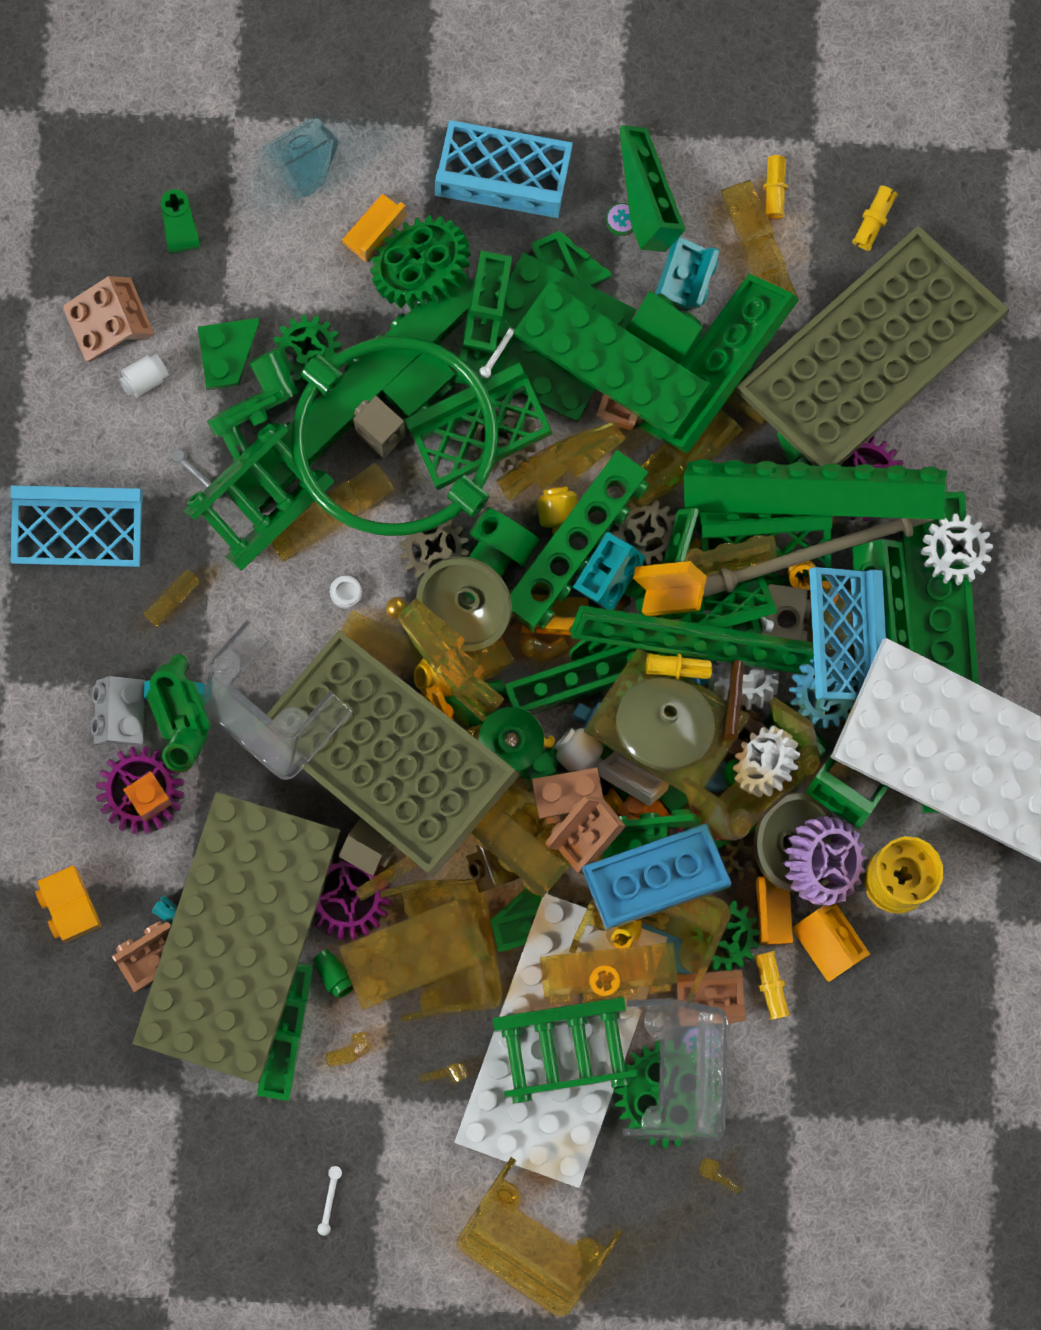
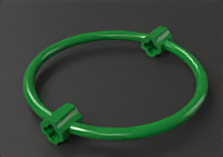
M388 336L360 342L338 353L329 361L318 354L312 357L305 365L301 377L308 384L300 397L293 418V457L299 476L308 493L328 514L343 524L362 532L382 536H405L438 527L453 519L462 511L472 518L483 509L490 498L489 494L482 488L491 473L497 454L498 423L493 401L487 388L475 371L464 360L446 348L426 340L404 336ZM388 349H404L425 353L455 369L475 393L481 406L485 423L484 453L473 480L464 475L454 483L447 494V498L452 503L446 508L426 518L405 523L375 522L344 510L319 486L310 469L305 450L306 419L318 391L325 397L333 393L344 377L338 370L339 368L365 354Z

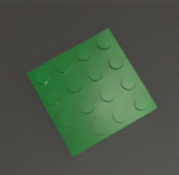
M523 252L508 280L495 350L510 327L514 330L517 328L549 281L625 330L631 323L636 309ZM513 334L491 368V376L520 363L531 381L539 403L578 423L596 389L519 340ZM526 390L519 392V394L527 398L529 397Z

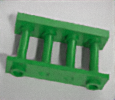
M277 422L273 425H266L258 433L257 437L259 439L203 492L198 491L193 494L187 501L188 506L183 510L188 517L194 520L200 515L205 518L230 546V552L225 558L233 567L240 571L249 565L315 501L308 493L299 476L293 452L281 440L289 430ZM270 448L275 451L299 478L298 483L300 485L292 493H285L258 462ZM319 469L311 470L324 492L334 483L326 472ZM247 470L276 501V508L268 516L262 515L234 484ZM224 492L253 523V530L245 538H239L211 507Z
M619 997L493 1018L495 1033L501 1032L502 1038L506 1037L514 1087L513 1090L504 1091L505 1099L512 1098L513 1104L533 1101L532 1094L605 1082H611L612 1088L631 1085L630 1078H636L637 1071H626L617 1021V1019H620V1013L626 1012L625 998ZM600 1016L601 1022L605 1024L613 1073L593 1077L585 1024H588L587 1018ZM567 1021L568 1027L572 1028L580 1079L560 1082L552 1030L555 1029L554 1023ZM534 1027L535 1032H539L547 1084L527 1087L519 1035H522V1028Z

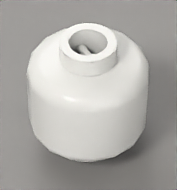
M572 728L569 729L554 747L558 750L556 760L569 772L597 768L604 761L600 758L603 752L602 744L583 728L575 731Z

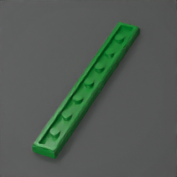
M582 605L579 607L570 630L573 639L675 655L681 654L682 656L726 663L740 660L744 662L745 666L803 674L800 666L802 664L810 665V659L814 658L813 642Z

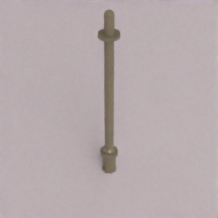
M898 518L736 571L728 570L726 567L721 568L719 573L707 576L703 598L723 591L726 594L733 592L737 583L899 531H903L907 537L913 536V527L935 519Z

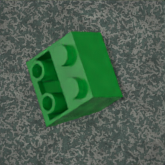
M649 291L626 330L682 366L700 341L703 327L699 325L700 321L693 314L687 311L682 313L674 308V303L667 296L661 293L656 295Z

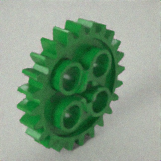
M428 215L424 223H421L420 219L416 217L412 226H409L405 221L403 222V230L399 231L393 228L394 236L392 238L385 237L383 239L386 243L385 247H376L379 256L371 258L375 265L370 269L373 275L371 280L381 297L386 298L389 304L396 302L399 308H402L407 303L412 310L417 302H420L423 308H426L429 299H432L435 304L438 303V295L441 293L448 297L449 292L447 289L450 286L458 288L459 285L456 279L466 277L462 268L470 267L471 264L467 258L472 253L468 248L470 244L459 226L455 227L451 220L445 222L441 216L434 222L431 215Z
M672 1040L668 1041L666 1049H662L659 1041H655L654 1051L652 1052L645 1045L642 1046L643 1057L632 1053L631 1058L635 1064L631 1066L625 1063L626 1071L636 1070L637 1077L630 1078L631 1085L614 1089L615 1094L623 1096V1100L615 1103V1107H625L626 1110L619 1119L625 1120L630 1118L632 1122L629 1124L627 1131L637 1127L640 1130L637 1136L638 1140L642 1139L646 1134L649 1135V1146H653L657 1138L661 1139L663 1149L667 1148L671 1139H673L677 1148L681 1147V1137H685L689 1143L694 1142L692 1132L695 1131L703 1136L705 1132L701 1124L713 1125L714 1122L707 1115L719 1112V1109L712 1105V1101L722 1098L721 1095L713 1093V1089L721 1085V1083L710 1080V1076L716 1072V1069L705 1070L704 1066L708 1058H703L700 1061L695 1059L698 1053L697 1048L690 1054L685 1053L686 1043L684 1042L678 1050L674 1049ZM659 1064L664 1067L666 1078L662 1082H654L649 1078L648 1069L651 1065ZM678 1066L679 1071L672 1088V1093L677 1095L676 1099L669 1100L663 1121L658 1123L656 1118L663 1101V1096L659 1094V1089L664 1090L667 1087L673 1067ZM683 1075H692L697 1080V1089L694 1092L686 1093L680 1088L679 1081ZM646 1095L655 1100L656 1109L653 1113L644 1114L638 1109L637 1104L640 1097ZM681 1106L686 1110L687 1120L684 1124L677 1125L670 1120L669 1112L672 1107Z

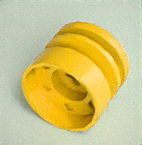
M903 836L890 841L869 859L865 868L867 872H864L863 885L868 898L878 908L888 913L904 914L915 910L938 892L943 881V864L939 853L930 843L918 837ZM897 872L901 873L900 879L905 880L901 885L898 884V878L894 876Z

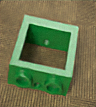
M829 757L805 793L859 830L888 789V786L881 783L870 800H868L829 773L836 763V760Z

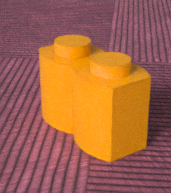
M74 865L37 881L40 889L35 891L42 909L48 907L52 919L48 921V925L55 939L61 937L63 942L68 943L102 927L80 873Z

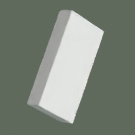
M614 751L597 767L600 777L648 806L652 805L668 790L670 783L618 751Z

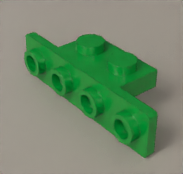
M674 810L671 812V816L659 817L658 813H642L639 815V819L627 820L626 816H618L626 827L603 852V857L606 859L669 837L670 829L700 826L701 819L695 814H691V810Z

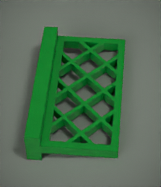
M520 363L482 381L489 392L493 405L501 408L497 417L498 432L502 431L513 435L509 445L502 448L497 447L494 463L553 434L532 388L531 381ZM471 387L405 419L437 490L456 482L464 475L468 476L476 472L482 460L484 450L480 459L474 462L464 460L470 445L483 449L485 446L484 442L473 439L478 425L485 426V423L481 419L483 416L481 406ZM523 390L527 391L529 397L524 409L510 405L515 394ZM532 406L534 407L536 412L530 411ZM507 411L521 414L515 429L502 425ZM527 417L540 420L543 427L531 434L522 431ZM463 420L472 422L466 437L453 433L456 423ZM434 434L443 436L437 451L426 448L423 440ZM450 439L463 442L458 457L444 454ZM430 456H434V457H435L434 460H433V462H432ZM441 459L455 463L451 473L439 478L437 468Z
M699 512L702 572L709 574L718 563L724 568L732 567L723 558L733 548H736L745 556L737 564L741 565L758 560L755 556L766 545L777 553L774 558L788 554L798 543L804 548L811 547L803 539L810 531L823 530V539L818 544L830 541L832 516ZM778 533H787L793 539L782 550L771 542ZM755 535L761 541L750 552L739 544L745 536ZM722 537L728 544L716 554L708 547V538ZM831 554L818 557L824 563V568H831ZM802 570L803 573L798 574L800 572L798 571V579L803 580V576L808 578L809 573L807 570ZM772 572L763 575L767 586L769 584L791 585L788 574L778 576ZM821 576L822 581H828L825 576Z
M755 560L727 569L736 571L758 564L759 561ZM719 571L712 572V573L705 574V575H706V576H710V575L719 573ZM762 575L737 583L733 592L726 594L723 591L702 598L699 611L653 615L651 617L670 620L677 618L682 622L691 623L695 621L699 622L696 624L725 628L775 614L777 609ZM646 591L634 597L639 615H644L642 607ZM737 601H743L740 605L734 604ZM704 610H712L709 614L702 613ZM724 612L731 613L728 615L721 616Z

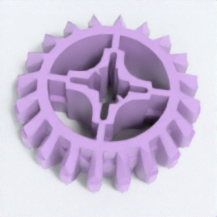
M825 816L805 821V826L796 827L797 836L789 837L792 847L784 850L789 854V860L783 864L786 867H790V871L785 877L793 880L791 889L799 891V897L809 900L812 904L832 905L835 902L846 901V896L855 894L854 886L862 884L859 874L867 872L861 867L862 861L866 860L867 857L861 855V850L865 847V844L857 842L860 833L852 831V825L842 822L839 818H828ZM829 836L833 841L830 844H824L821 839ZM820 878H827L829 883L822 886L818 880Z

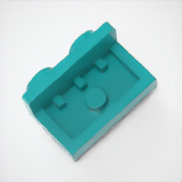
M679 237L671 245L655 294L661 293L667 296L674 303V306L686 311L700 308L707 300L709 294L707 287L711 276H713L718 268L719 262L717 257L720 250L715 247L705 249Z

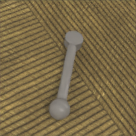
M176 449L173 451L172 459L175 462L182 463L206 487L211 484L185 458L182 450Z

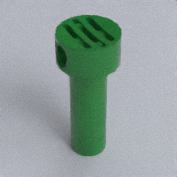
M486 506L469 532V535L478 541L469 558L479 560L490 566L502 578L511 562L522 568L525 566L540 539L515 521ZM467 592V596L470 599L475 600V596L472 593ZM424 628L420 635L423 640L449 656L454 655L456 649L442 644Z

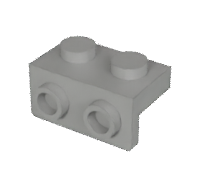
M108 676L96 681L92 691V700L95 703V717L91 722L94 744H143V695L145 680Z

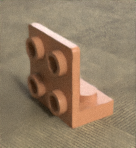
M108 276L63 305L85 361L91 362L126 339L145 340L154 335L132 279L129 277Z

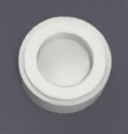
M340 576L330 586V597L337 607L350 609L360 602L362 588L354 577Z

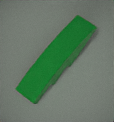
M482 250L479 254L459 356L478 376L479 369L486 366L495 352L512 261L511 256ZM457 372L455 382L469 385Z
M299 962L260 1084H258L256 1096L285 1101L290 1100L314 968L312 964Z

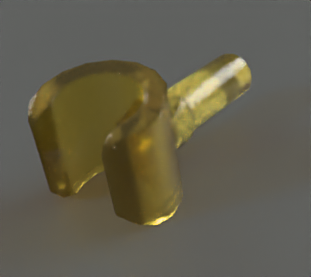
M454 1063L438 1071L420 1074L421 1082H426L449 1075L452 1084H456L468 1078L469 1074L462 1063Z
M703 1158L699 1168L701 1176L721 1183L735 1194L740 1192V1186L724 1175L718 1174L721 1163Z

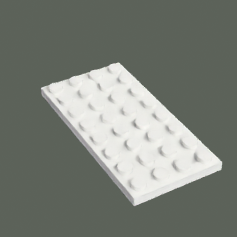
M887 638L882 639L830 758L1041 863V716Z
M544 893L499 1017L624 997L626 1012H621L620 1019H617L625 1060L668 937L642 928L640 937L632 942L629 948L625 950L617 949L612 944L616 939L611 940L615 928L606 930L598 912ZM599 966H610L619 974L620 984L612 995L599 996L590 987V976L593 970ZM606 971L599 972V980L595 982L600 990L603 986L604 991L611 989L610 982L614 980L611 973H608L607 976L605 975ZM600 1016L587 1018L588 1024H585L593 1077L612 1074L605 1024L601 1022ZM567 1021L554 1023L555 1029L552 1030L560 1082L580 1079L572 1028L568 1027ZM534 1027L522 1028V1035H519L527 1087L547 1084L539 1032H535ZM494 1031L454 1143L579 1188L614 1088L611 1087V1082L532 1094L533 1101L513 1104L512 1098L505 1099L504 1091L514 1089L506 1037L502 1038L501 1032L495 1033Z

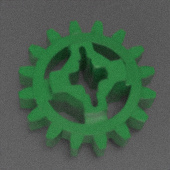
M305 314L302 315L300 323H297L293 318L289 319L291 327L288 329L280 326L279 329L282 337H274L273 339L274 344L279 346V348L275 349L279 350L290 374L295 375L296 384H300L302 381L301 373L312 357L319 354L329 361L337 355L335 352L342 350L341 343L334 342L339 338L338 332L332 331L329 333L331 328L330 322L327 321L320 325L319 316L316 315L312 322L307 321ZM305 331V333H303V334H301V335H299V336H297V337L294 336V335H296L297 333H300V332ZM319 334L325 338L329 348L319 343ZM307 345H312L313 351L309 350L307 355H304L302 349H306ZM286 351L289 354L295 355L296 365L289 361Z
M719 900L717 902V909H714L710 903L705 905L707 914L697 912L695 916L700 921L699 924L692 923L689 926L690 929L696 931V935L688 938V942H696L698 946L692 951L693 955L701 952L703 957L700 963L703 965L711 961L712 970L714 971L720 967V964H723L725 971H731L732 963L738 968L743 967L742 958L753 959L754 956L749 950L750 948H758L760 945L758 942L753 941V937L760 934V930L752 929L751 926L757 921L756 917L747 919L745 915L748 912V908L745 907L740 911L736 910V901H732L729 907H725L724 901ZM721 914L731 915L735 917L739 922L732 923L725 921L724 917L721 916ZM709 921L708 924L711 930L709 933V937L704 940V927L706 923ZM720 927L723 931L737 929L728 938L729 944L725 940L712 943L721 934ZM745 932V943L741 949L738 941L740 934ZM713 948L722 950L728 958L718 957L711 953L710 950Z

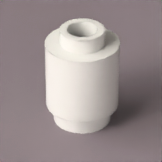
M157 354L151 357L146 355L122 369L121 374L123 377L119 379V382L128 396L133 393L138 398L164 383L163 379L169 376Z

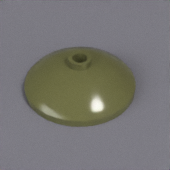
M461 556L443 559L434 564L424 574L417 589L416 604L422 623L435 639L450 648L461 651H476L489 647L503 635L510 623L512 603L507 586L496 571L479 560ZM467 592L472 593L475 596V600L470 599L467 596Z
M657 677L636 684L624 695L616 714V730L623 747L634 759L648 767L668 771L686 768L704 756L713 740L715 721L709 703L698 690L677 679ZM664 711H671L674 717L666 716Z
M790 793L776 798L762 812L755 828L754 853L757 864L768 881L786 891L799 892L791 889L793 880L785 877L790 871V867H786L783 864L789 860V854L784 850L792 847L789 837L797 836L796 827L805 826V821L809 819H816L819 816L834 817L827 807L808 794ZM829 836L821 839L824 844H830L833 841ZM784 837H785V839H786V844H785V845H783V839H784ZM820 878L818 882L821 883L826 878Z

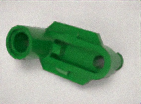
M278 349L269 351L249 363L263 391L207 420L213 434L218 435V437L222 436L233 457V461L241 456L236 447L237 445H239L242 453L249 448L239 429L241 423L250 419L255 426L268 419L266 410L300 392Z
M182 654L173 655L168 664H163L156 669L150 679V690L146 694L162 737L169 740L163 750V762L169 769L175 772H185L193 766L207 742V732L212 726L204 707L206 702L203 694H200L196 684L186 679L184 675L189 669L190 663H186L188 658Z

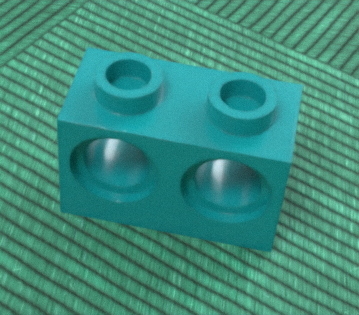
M607 532L573 588L604 608L614 610L633 579L635 567L641 566L646 556L630 544Z

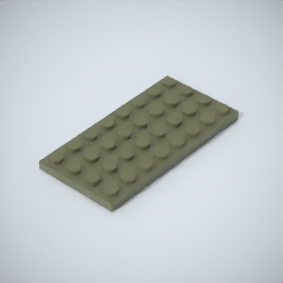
M917 226L736 387V392L813 466H823L829 463L841 465L1007 316L1009 308L922 228Z
M340 630L336 632L255 727L260 734L432 877L438 873L520 775L515 769Z
M215 793L132 1044L260 1084L340 839L341 830L225 794Z

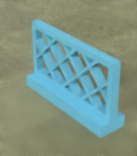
M449 120L440 165L435 179V196L559 218L573 143ZM454 131L467 133L472 141L459 148L452 139ZM490 137L498 139L503 145L491 154L482 144V142ZM521 143L529 144L534 152L520 159L513 148ZM477 146L485 157L471 164L464 153ZM551 149L565 151L563 159L553 165L544 155ZM508 152L516 163L502 170L495 159ZM457 157L466 167L459 173L446 171L447 163ZM539 158L547 169L533 176L526 164ZM487 163H490L497 172L496 175L489 179L481 177L476 171ZM520 168L528 180L521 184L512 183L507 176ZM561 168V172L559 175V173L556 170ZM551 174L558 182L557 191L543 189L538 181Z
M11 486V564L140 567L144 490L131 488ZM20 506H33L41 515L29 528L20 521ZM39 507L50 508L44 513ZM57 507H65L74 516L61 529L48 517ZM71 507L82 509L76 514ZM89 508H97L106 517L93 530L80 518ZM103 508L115 509L110 514H108ZM121 509H134V523L124 531L112 517ZM45 519L57 533L43 545L32 531ZM77 520L89 534L75 546L64 532ZM108 521L121 533L109 546L96 535ZM19 526L25 531L20 537ZM133 529H134V541H133V540L131 539V537L128 535ZM29 535L40 549L32 557H18L19 543ZM61 536L73 549L64 558H55L47 548ZM91 537H94L105 549L96 559H88L79 550ZM124 537L133 545V560H120L112 552V549ZM45 552L50 558L37 557ZM77 553L82 559H73L70 557ZM109 553L115 560L102 558Z
M821 567L810 568L816 699L856 701L882 639H886L882 570L855 571ZM821 576H825L833 586L828 594L822 588ZM849 578L851 579L852 596L843 586ZM837 593L846 603L841 611L832 602ZM826 608L834 618L829 627L823 617V612ZM850 610L853 612V628L845 619ZM839 625L847 635L842 644L834 635ZM827 641L836 650L831 659L825 653ZM852 643L855 649V661L847 652ZM841 658L849 667L844 677L836 668V664ZM829 674L838 683L833 692H827V676ZM854 675L856 680H859V684L856 685L858 693L849 685V681Z

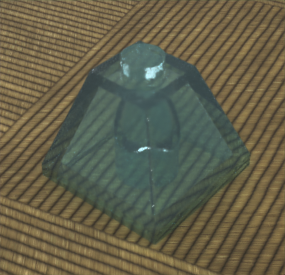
M314 116L262 146L287 189L298 200L301 197L310 196L318 187L325 184L339 141L318 117Z

